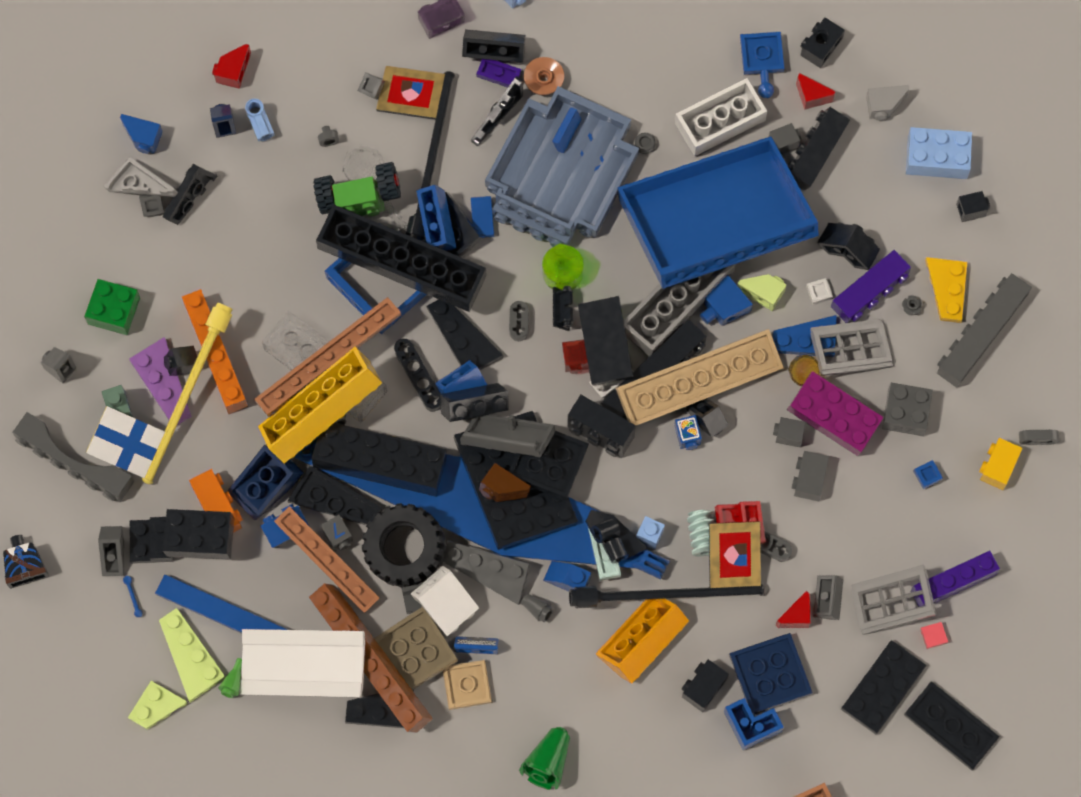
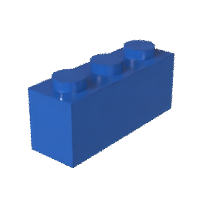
M437 185L416 190L426 242L445 251L455 249L456 243L445 190Z

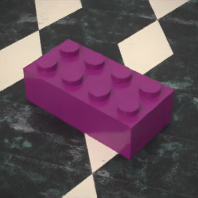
M813 371L808 375L786 409L856 456L863 451L884 418Z

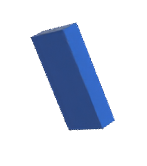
M569 108L552 140L558 152H565L582 120L577 109Z
M491 196L471 197L473 226L482 238L494 237Z

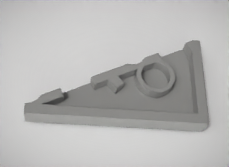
M130 157L104 185L109 192L173 197L178 194L175 188Z

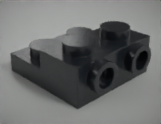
M166 516L150 517V520H129L131 564L173 562V557H167L163 552Z

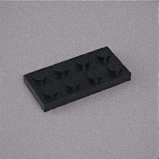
M891 640L844 703L841 710L877 735L927 665Z

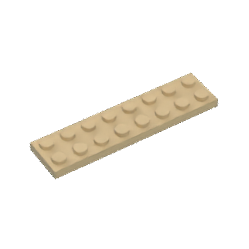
M767 329L616 388L627 420L637 426L784 367L770 330Z

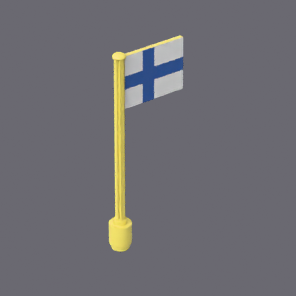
M218 302L215 307L213 306L205 324L208 326L209 332L165 431L106 406L86 453L142 477V481L146 484H153V478L216 336L220 332L225 333L231 320L233 309Z

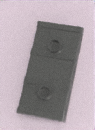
M484 415L474 417L471 420L460 441L461 445L541 457L555 433V425L515 419L514 415H509V417Z

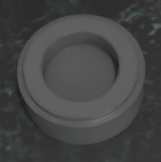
M641 133L636 137L635 146L639 148V153L649 154L654 150L655 138L651 134Z

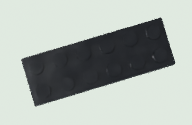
M333 423L325 432L318 436L312 456V464L317 469L436 497L447 459V451L435 446Z

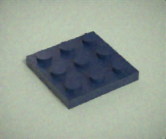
M791 633L729 653L744 698L753 715L813 694Z

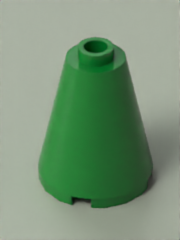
M562 727L551 728L521 764L520 774L523 776L525 773L529 776L528 781L538 787L550 790L553 786L555 790L558 789L561 784L570 742L568 731Z

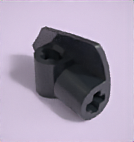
M591 509L585 522L595 541L602 544L612 564L646 550L647 546L614 515Z

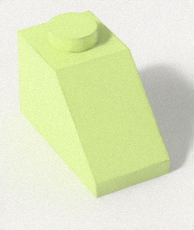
M769 274L740 280L737 285L745 296L770 311H773L786 289V284L781 278Z

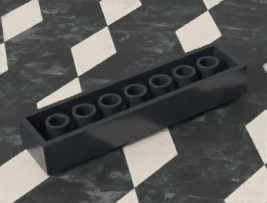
M334 204L316 239L317 249L468 312H470L487 276L486 267Z

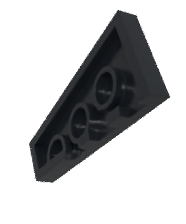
M439 299L426 306L460 366L470 360L479 370H482L503 358L499 350L455 306Z

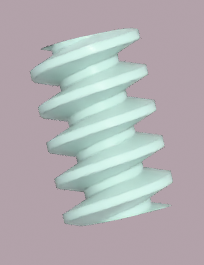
M697 510L688 513L687 522L690 523L688 530L692 532L689 537L693 540L691 547L695 548L692 550L693 556H709V523L714 522V519L708 518L709 515L713 514L711 510Z

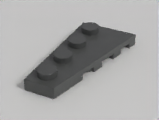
M451 540L447 542L444 563L520 605L530 567L529 562Z

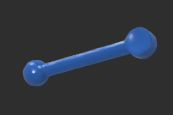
M125 576L123 582L128 587L135 609L134 615L141 617L143 612L138 607L131 586L132 579L130 576Z

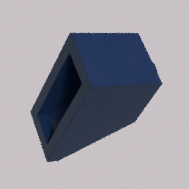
M218 104L210 108L216 138L235 135L236 129L230 104Z

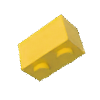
M999 438L996 444L992 442L987 452L991 456L988 462L983 461L979 470L982 473L980 480L1004 490L1022 447L1002 438Z

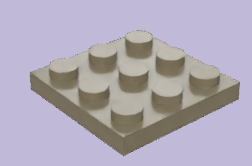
M423 607L374 638L412 691L459 661L437 625Z

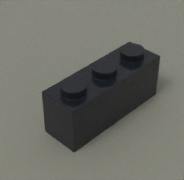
M465 29L462 57L523 62L526 35Z
M499 383L440 394L441 414L449 422L508 411V390Z

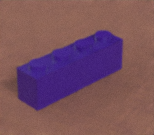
M895 250L891 251L833 299L831 308L845 323L857 322L863 316L862 312L867 308L869 310L874 308L878 304L880 297L883 295L887 297L894 290L893 287L897 283L902 284L909 278L910 265Z
M989 550L929 578L934 604L996 576L1000 568L991 551ZM921 584L913 585L910 592L922 590ZM923 594L913 596L918 607L925 606Z

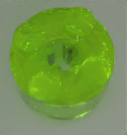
M557 244L544 255L542 275L546 285L552 290L553 287L563 290L564 286H571L573 290L581 283L584 272V259L577 249L569 245Z

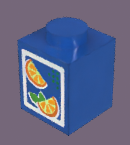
M696 415L676 419L674 427L680 449L693 450L698 445H701L702 437Z

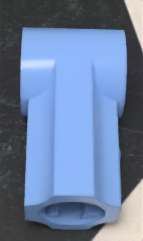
M250 99L246 103L245 109L258 142L269 140L275 134L264 110L263 103L259 99ZM255 107L260 109V111L255 114L250 112V110Z

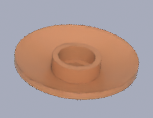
M536 58L526 66L524 82L533 93L550 95L555 92L558 86H562L564 71L562 66L552 58ZM542 77H546L548 80L541 81L540 79Z

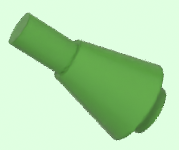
M241 658L236 659L233 669L218 687L221 694L225 697L233 698V696L239 695L242 670Z

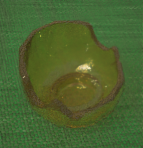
M806 354L796 356L790 362L788 369L790 378L799 386L803 385L812 371L818 375L820 374L818 361L813 356Z

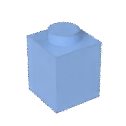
M645 516L636 537L647 547L655 550L664 532L665 525Z

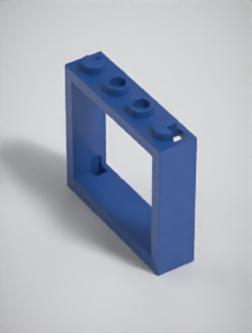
M338 258L324 271L326 279L362 315H365L373 308L339 275L351 263ZM420 291L412 294L398 307L401 316L379 333L382 335L427 294Z

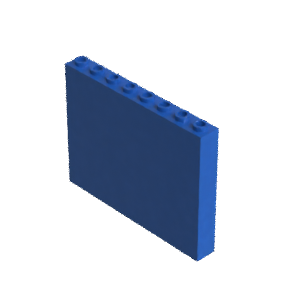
M771 136L618 187L619 202L662 289L819 236L818 221Z

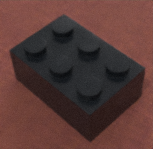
M581 394L570 410L567 419V427L572 434L576 436L582 435L587 438L590 444L605 448V451L613 457L619 456L622 458L635 437L636 425Z
M167 509L163 552L167 557L231 560L235 518L231 512Z

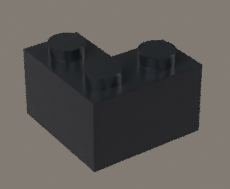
M828 222L817 242L829 255L843 256L854 268L869 270L880 251V248L875 244V240L867 236L863 232V228L857 224L848 225L841 222Z

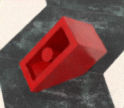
M244 44L219 58L218 64H214L212 71L216 83L240 89L251 56L250 45Z

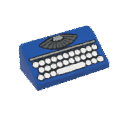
M457 636L454 649L456 653L497 655L499 639Z

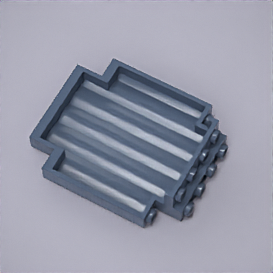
M559 86L547 106L528 98L485 179L487 190L496 195V203L492 209L494 219L502 224H512L513 228L519 232H529L538 241H549L550 245L558 250L561 248L567 249L577 229L580 230L579 232L583 236L596 237L618 196V187L623 186L639 155L638 147L623 141L631 127V119ZM571 107L577 109L582 120L565 152L561 153L557 151L552 140ZM589 133L592 134V141L588 137ZM601 155L604 159L603 163L600 160Z

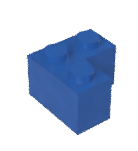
M743 698L726 706L724 709V714L743 751L783 731L784 727L774 708L754 717L746 699Z

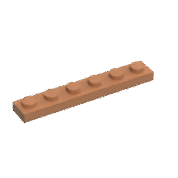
M290 506L274 521L364 613L379 599L374 591Z

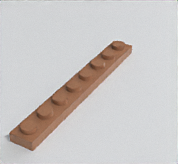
M387 297L257 396L255 402L269 417L355 346L359 348L401 316V312Z

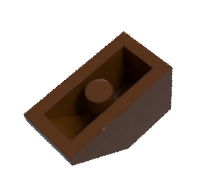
M495 463L481 481L479 491H481L485 498L500 502L526 498L531 486Z

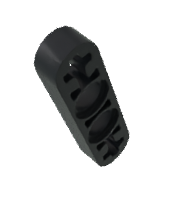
M405 338L399 339L394 345V351L424 407L430 412L438 411L440 409V393L411 341ZM401 345H404V347L409 346L407 352L410 357L407 359L405 353L399 351ZM412 361L419 364V368L416 371H410L407 366ZM426 379L429 381V385L427 388L421 389L417 386L418 381ZM431 392L433 399H438L436 405L428 404L430 401L427 393Z

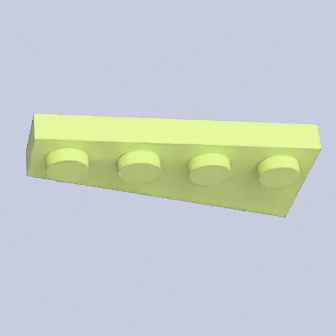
M177 608L159 620L188 700L191 703L226 677Z

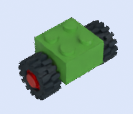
M388 162L376 165V180L371 176L334 184V179L331 175L314 178V194L316 195L315 199L322 215L328 214L333 204L360 216H376L380 212L385 211L384 201L401 197L398 173L394 163Z

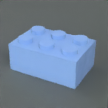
M910 127L907 138L906 175L967 179L971 169L972 132Z

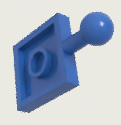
M781 31L740 34L743 74H760L761 84L758 87V93L762 98H770L774 94V87L769 83L768 73L784 72L785 69Z

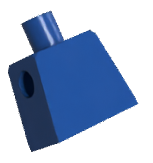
M727 275L706 296L704 305L707 310L702 312L700 317L706 324H709L716 318L724 326L751 312L753 304L730 276Z

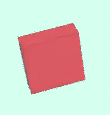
M942 622L920 628L927 649L948 643Z

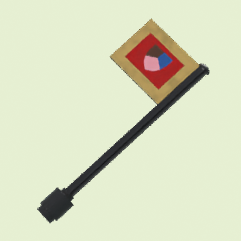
M386 66L383 76L385 83L379 95L376 110L379 112L435 119L421 189L429 187L432 182L455 74L451 71H446L442 74ZM418 202L416 213L409 217L406 235L425 241L426 237Z
M760 522L709 523V587L601 592L597 590L596 586L575 587L569 590L570 607L575 606L576 609L597 608L598 603H601V601L754 594L762 596L765 588L761 584Z

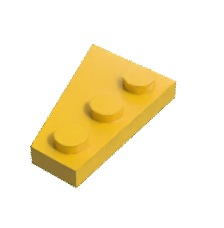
M926 257L925 262L934 290V298L940 321L961 323L967 262Z

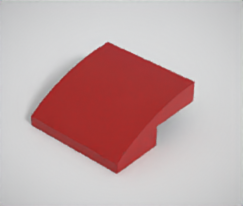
M743 501L738 504L715 506L717 523L759 521L760 544L766 542L760 501Z

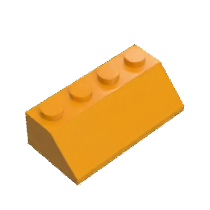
M665 598L646 599L597 651L596 656L617 675L632 684L662 650L669 645L673 638L683 630L689 620L676 604Z

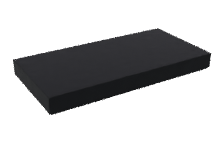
M615 296L578 304L592 386L634 378L620 297Z
M932 681L904 713L906 718L971 771L1000 737Z

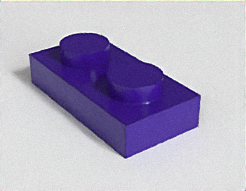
M482 59L476 77L508 88L516 76L520 77L521 69L496 60Z

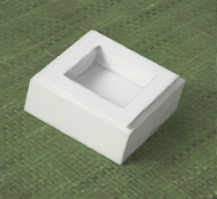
M826 278L806 284L813 305L833 298Z

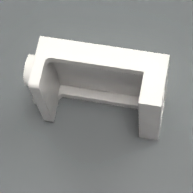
M444 566L440 567L411 593L412 597L422 605L436 623L440 632L446 636L456 632L459 625L473 617L475 611L479 609L454 574Z

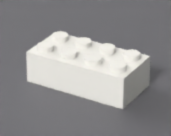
M748 78L676 113L675 125L695 157L766 121L767 110Z

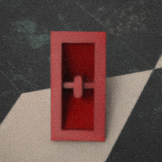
M799 73L796 86L804 110L832 103L836 91Z
M805 591L777 620L775 626L778 628H809L811 624L810 593Z

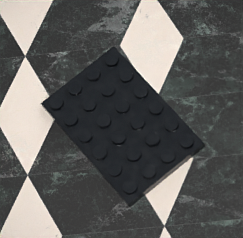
M533 411L514 416L515 419L537 422ZM464 432L454 435L453 438L498 550L578 524L569 498L565 501L531 487L526 498L500 502L485 498L481 491H479L483 478L495 463L509 472L516 453L461 445L460 438Z

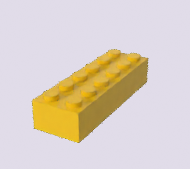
M355 346L262 422L258 428L269 450L283 463H286L322 432H325L334 422L342 418L345 413L355 405H358L367 395L375 391L382 384V381L371 361Z

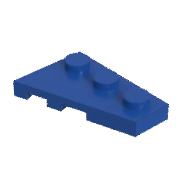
M837 315L774 330L772 338L778 353L816 356L810 328L836 325ZM836 336L820 338L823 349L835 347ZM835 351L826 352L824 355L826 357H834Z

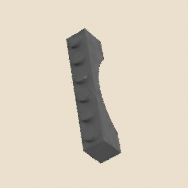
M28 412L25 413L12 432L16 438L15 441L25 448L28 445L33 448L32 452L40 458L46 456L51 460L50 463L58 469H61V467L67 469V473L74 479L78 480L80 477L85 480V485L92 490L98 488L103 492L102 495L110 501L115 499L121 502L134 483L131 475L115 465L91 466L69 458L53 443L45 423Z

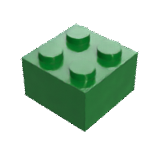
M97 279L84 315L87 324L128 335L140 301L138 290Z

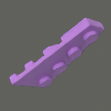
M165 337L129 358V360L168 420H170L182 393V387L178 375L169 376L168 370L164 366L163 357L169 352ZM186 404L177 425L192 417L188 404Z

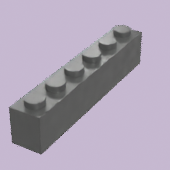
M1012 273L1008 278H1002L997 286L999 288L997 293L994 294L992 292L985 301L987 306L984 309L980 308L973 317L975 319L974 323L966 325L961 333L964 336L960 341L956 339L949 348L951 353L948 357L944 355L937 364L939 366L937 374L956 388L962 383L1032 289L1030 285Z

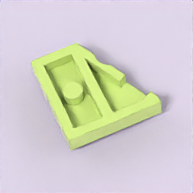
M150 681L128 719L148 730L156 725L158 721L170 716L175 710L186 706L187 701Z

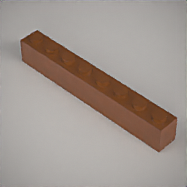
M324 583L309 596L310 600L333 631H364V674L407 732H419L433 719L337 587Z

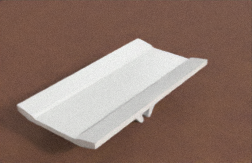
M242 629L243 651L239 695L362 697L365 656L364 631Z

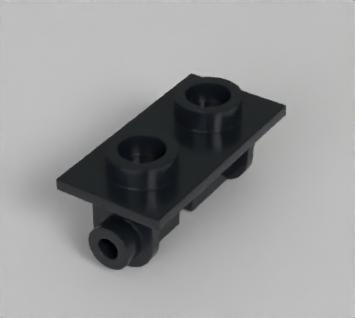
M564 286L563 290L553 287V327L569 331V328L574 323L573 308L569 307V305L573 304L574 291L571 289V286Z

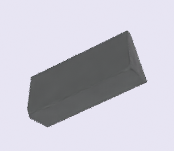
M817 575L814 618L840 619L843 579L837 575Z

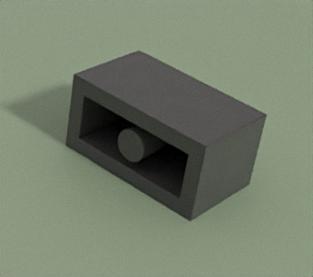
M804 451L802 457L798 456L796 469H799L798 477L794 476L791 488L795 489V497L819 502L829 456Z

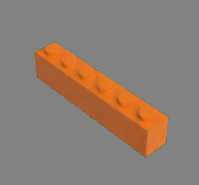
M200 289L182 296V299L202 347L209 332L208 326L205 324L210 315V310ZM217 335L206 360L229 415L247 408L248 405L221 337Z

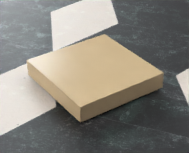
M485 660L455 664L443 670L449 710L492 703Z

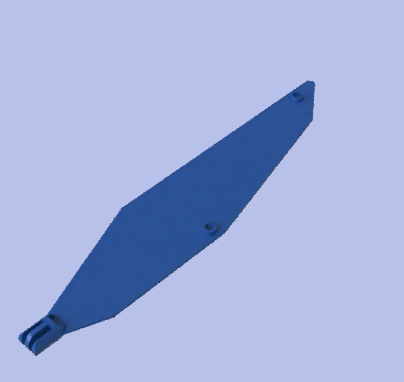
M318 436L309 445L300 450L294 458L313 466L312 456ZM305 450H309V451H310V453H308V454H304L303 452H304ZM447 454L436 497L322 470L393 505L402 503L403 505L413 504L418 508L421 507L431 514L442 528L497 554L510 557L596 565L588 526L585 522L591 509H596L570 497L568 498L577 517V525L498 550L461 457ZM645 550L618 563L619 567L635 568L661 580L662 573L665 572L666 566H668L670 561Z

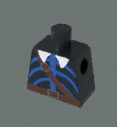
M23 535L12 536L10 538L12 548L3 551L7 586L12 589L48 578L47 569L33 542L25 544Z

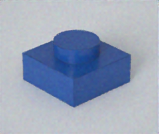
M933 460L913 470L923 489L943 479Z

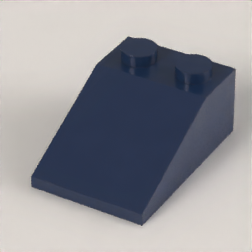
M266 444L227 491L254 520H257L294 486L304 472L291 459L283 463L269 450Z

